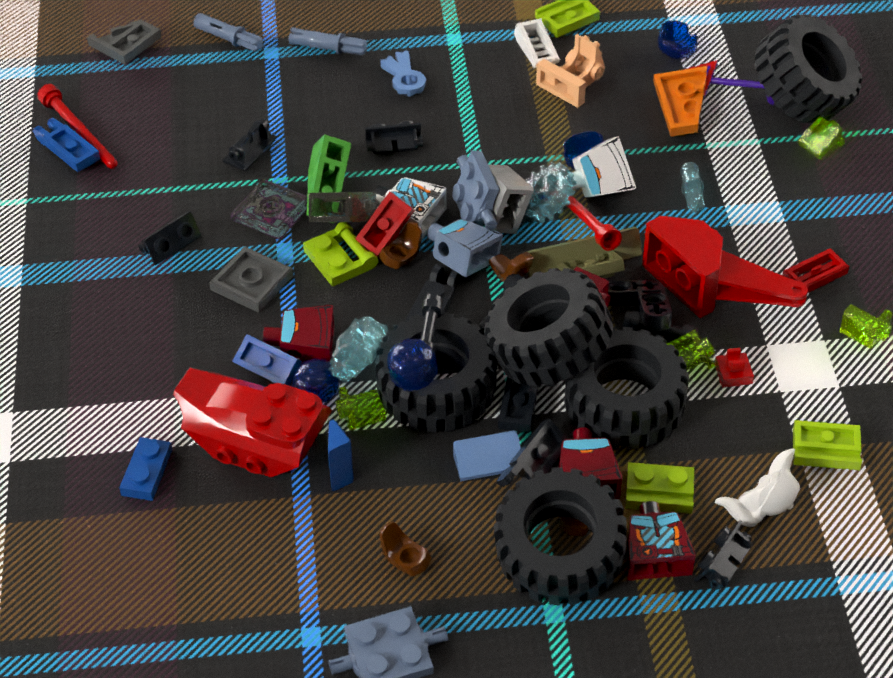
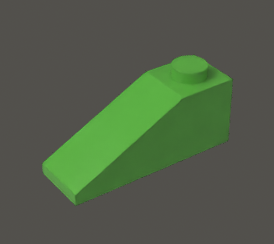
M324 134L313 145L308 169L307 216L333 224L336 222L351 147L350 142Z

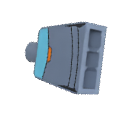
M459 219L447 226L433 223L428 229L427 238L435 242L433 249L435 259L462 276L468 277L490 265L489 259L500 254L503 234Z

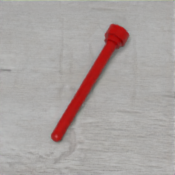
M54 84L44 85L38 91V100L46 108L55 109L78 135L99 151L100 159L108 168L115 169L118 165L117 160L62 102L61 91Z
M547 177L544 180L545 186L595 233V241L602 249L611 251L619 246L622 235L618 229L611 224H602L553 177Z

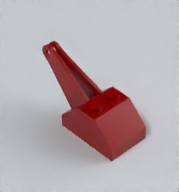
M659 216L646 223L642 266L699 318L714 311L716 299L789 307H801L806 303L808 288L804 283L782 276L722 250L723 237L703 220Z

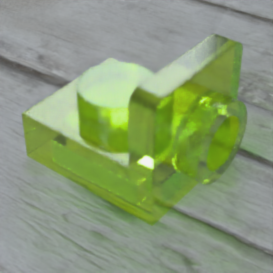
M821 116L797 140L799 146L820 160L835 144L841 147L845 143L841 126L833 120L828 122Z
M850 304L844 310L840 332L872 349L879 340L884 341L889 336L893 327L890 324L892 312L886 309L876 318Z
M696 330L667 343L668 346L672 344L680 352L679 356L685 360L687 370L703 362L709 369L715 367L711 357L715 354V350L707 337L702 339Z
M345 386L339 388L340 400L335 401L336 410L340 419L345 418L349 430L386 421V412L376 389L349 396Z

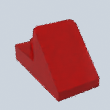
M389 192L355 239L379 257L382 248L392 243L399 236L400 230L409 220L415 209L393 192Z

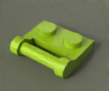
M347 221L338 223L329 232L303 242L304 252L332 287L372 270L378 264L377 256L372 251H368L355 239L356 236L353 233V228ZM345 241L359 259L353 262L338 243Z

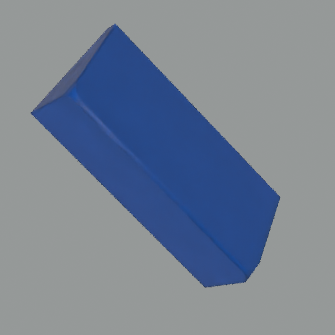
M334 419L329 421L328 458L332 491L353 483L354 480L351 440Z

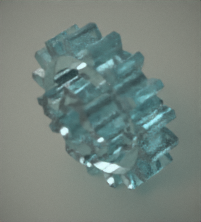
M550 162L548 168L541 165L540 172L536 173L533 171L531 173L532 177L529 180H525L534 190L525 211V215L533 222L538 220L540 223H543L546 217L553 220L554 213L558 212L561 214L563 212L562 208L571 203L568 197L575 194V191L572 189L576 185V181L573 179L574 174L561 163L555 165L553 162Z
M363 316L360 322L356 321L344 334H340L335 342L337 344L330 361L332 365L329 371L332 372V375L343 382H349L352 376L356 378L358 373H361L368 364L373 363L377 356L376 350L380 344L379 340L383 336L381 334L383 327L379 322L370 316L367 318Z

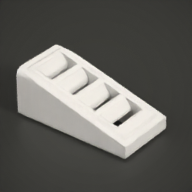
M541 18L516 24L514 36L534 68H537V63L542 59H546L553 64L559 63L560 59ZM544 49L543 51L535 52V50ZM544 55H548V56H549V57H544V58H539V59H538V57H540V56H544Z

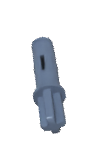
M198 13L194 19V26L196 28L230 41L235 47L242 46L255 52L263 48L262 37L247 32L244 27H235L202 13Z
M292 27L289 34V43L292 45L333 50L337 54L346 52L364 55L367 51L366 40L346 37L343 33L334 35Z

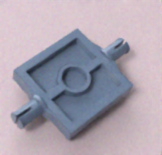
M471 150L469 157L462 155L457 158L461 175L457 184L453 187L452 197L458 206L462 220L480 226L485 224L486 228L493 230L498 225L493 215V205L499 192V187L482 151Z
M410 606L344 626V634L349 645L348 655L328 660L332 675L353 669L359 678H420L433 674L434 667L428 653V646L448 641V636L444 626L424 632L417 624L412 607Z

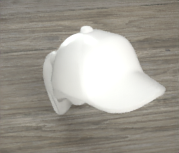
M792 448L781 452L772 462L768 475L762 476L754 489L743 493L738 499L719 497L715 500V503L723 506L737 522L741 520L742 525L747 527L756 526L766 515H778L787 509H792L793 502L800 490L798 481L790 472L795 449Z

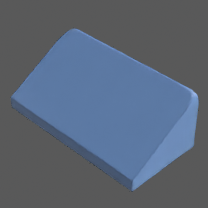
M513 430L455 441L453 443V457L460 481L502 474L510 466L509 463L521 449L517 432Z

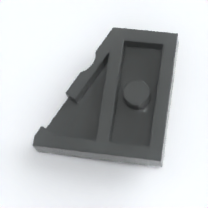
M137 20L125 26L111 28L109 35L97 38L95 34H91L87 37L89 46L126 65L162 38L159 28L143 20Z

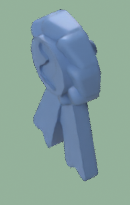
M408 50L395 52L396 60L392 56L381 60V68L394 76L392 80L393 88L398 94L413 96L423 92L426 86V78L423 73L411 70Z

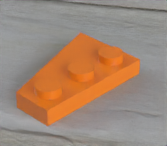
M707 66L654 74V85L671 137L698 132Z

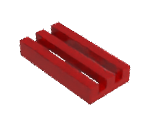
M829 248L784 270L782 276L804 283L809 293L848 274L849 265ZM829 260H832L831 262H829V263H827V264H825V265H823V266L821 265V264H823V263H825V262H827V261H829ZM811 270L810 272H808V273H806V274H804V275L798 277V275L803 274V273H805V272Z

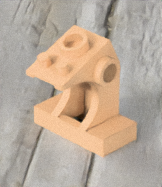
M576 34L574 49L567 54L563 66L559 67L546 59H542L537 63L536 85L579 108L585 103L586 87L595 80L600 79L605 70V64L601 56L602 52L599 50L600 43L589 41L590 39L586 35L582 37Z

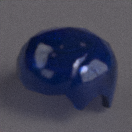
M671 20L665 21L661 25L657 43L659 49L665 55L673 59L689 58L697 50V34L692 36L689 33L687 23Z
M584 131L567 139L563 143V155L568 167L575 170L573 159L604 142L603 136L595 131Z
M421 339L402 340L390 349L387 356V366L392 382L406 391L420 390L430 385L437 375L438 369L434 351L430 345Z
M313 358L304 361L295 370L293 387L314 393L324 403L339 393L340 376L332 363L325 359Z

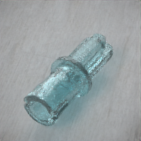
M688 162L681 166L682 169H680L683 179L681 190L686 197L687 207L691 209V212H697V210L704 208L702 193L704 183L700 180L698 165Z

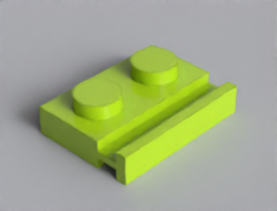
M557 0L535 9V18H541L544 26L557 38L600 20V11L588 0Z
M794 420L793 449H795L793 465L860 470L862 464L860 425Z
M628 462L625 509L639 510V506L642 503L655 501L659 504L660 511L692 514L694 467Z

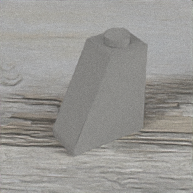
M488 164L499 187V192L493 205V215L498 225L493 230L500 233L516 234L534 192L533 187L509 166Z

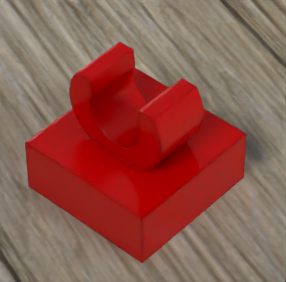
M741 348L727 349L726 355L715 357L714 365L722 388L753 384L754 374L747 354L741 353Z

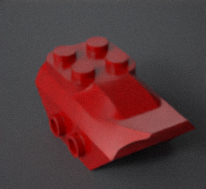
M194 368L187 370L173 393L179 403L183 416L181 429L209 455L221 463L233 464L247 469L253 474H262L271 478L300 466L332 412L329 406L322 404L319 396L286 384L275 383L265 387L219 373Z

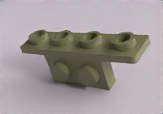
M637 227L619 230L622 235L621 243L611 251L602 249L596 243L595 236L526 251L534 257L533 264L528 272V278L532 277L533 273L539 271L544 273L548 272V269L557 268L560 271L564 268L574 270L576 267L601 278L612 277L615 275V272L625 270L624 259L642 255L640 231Z

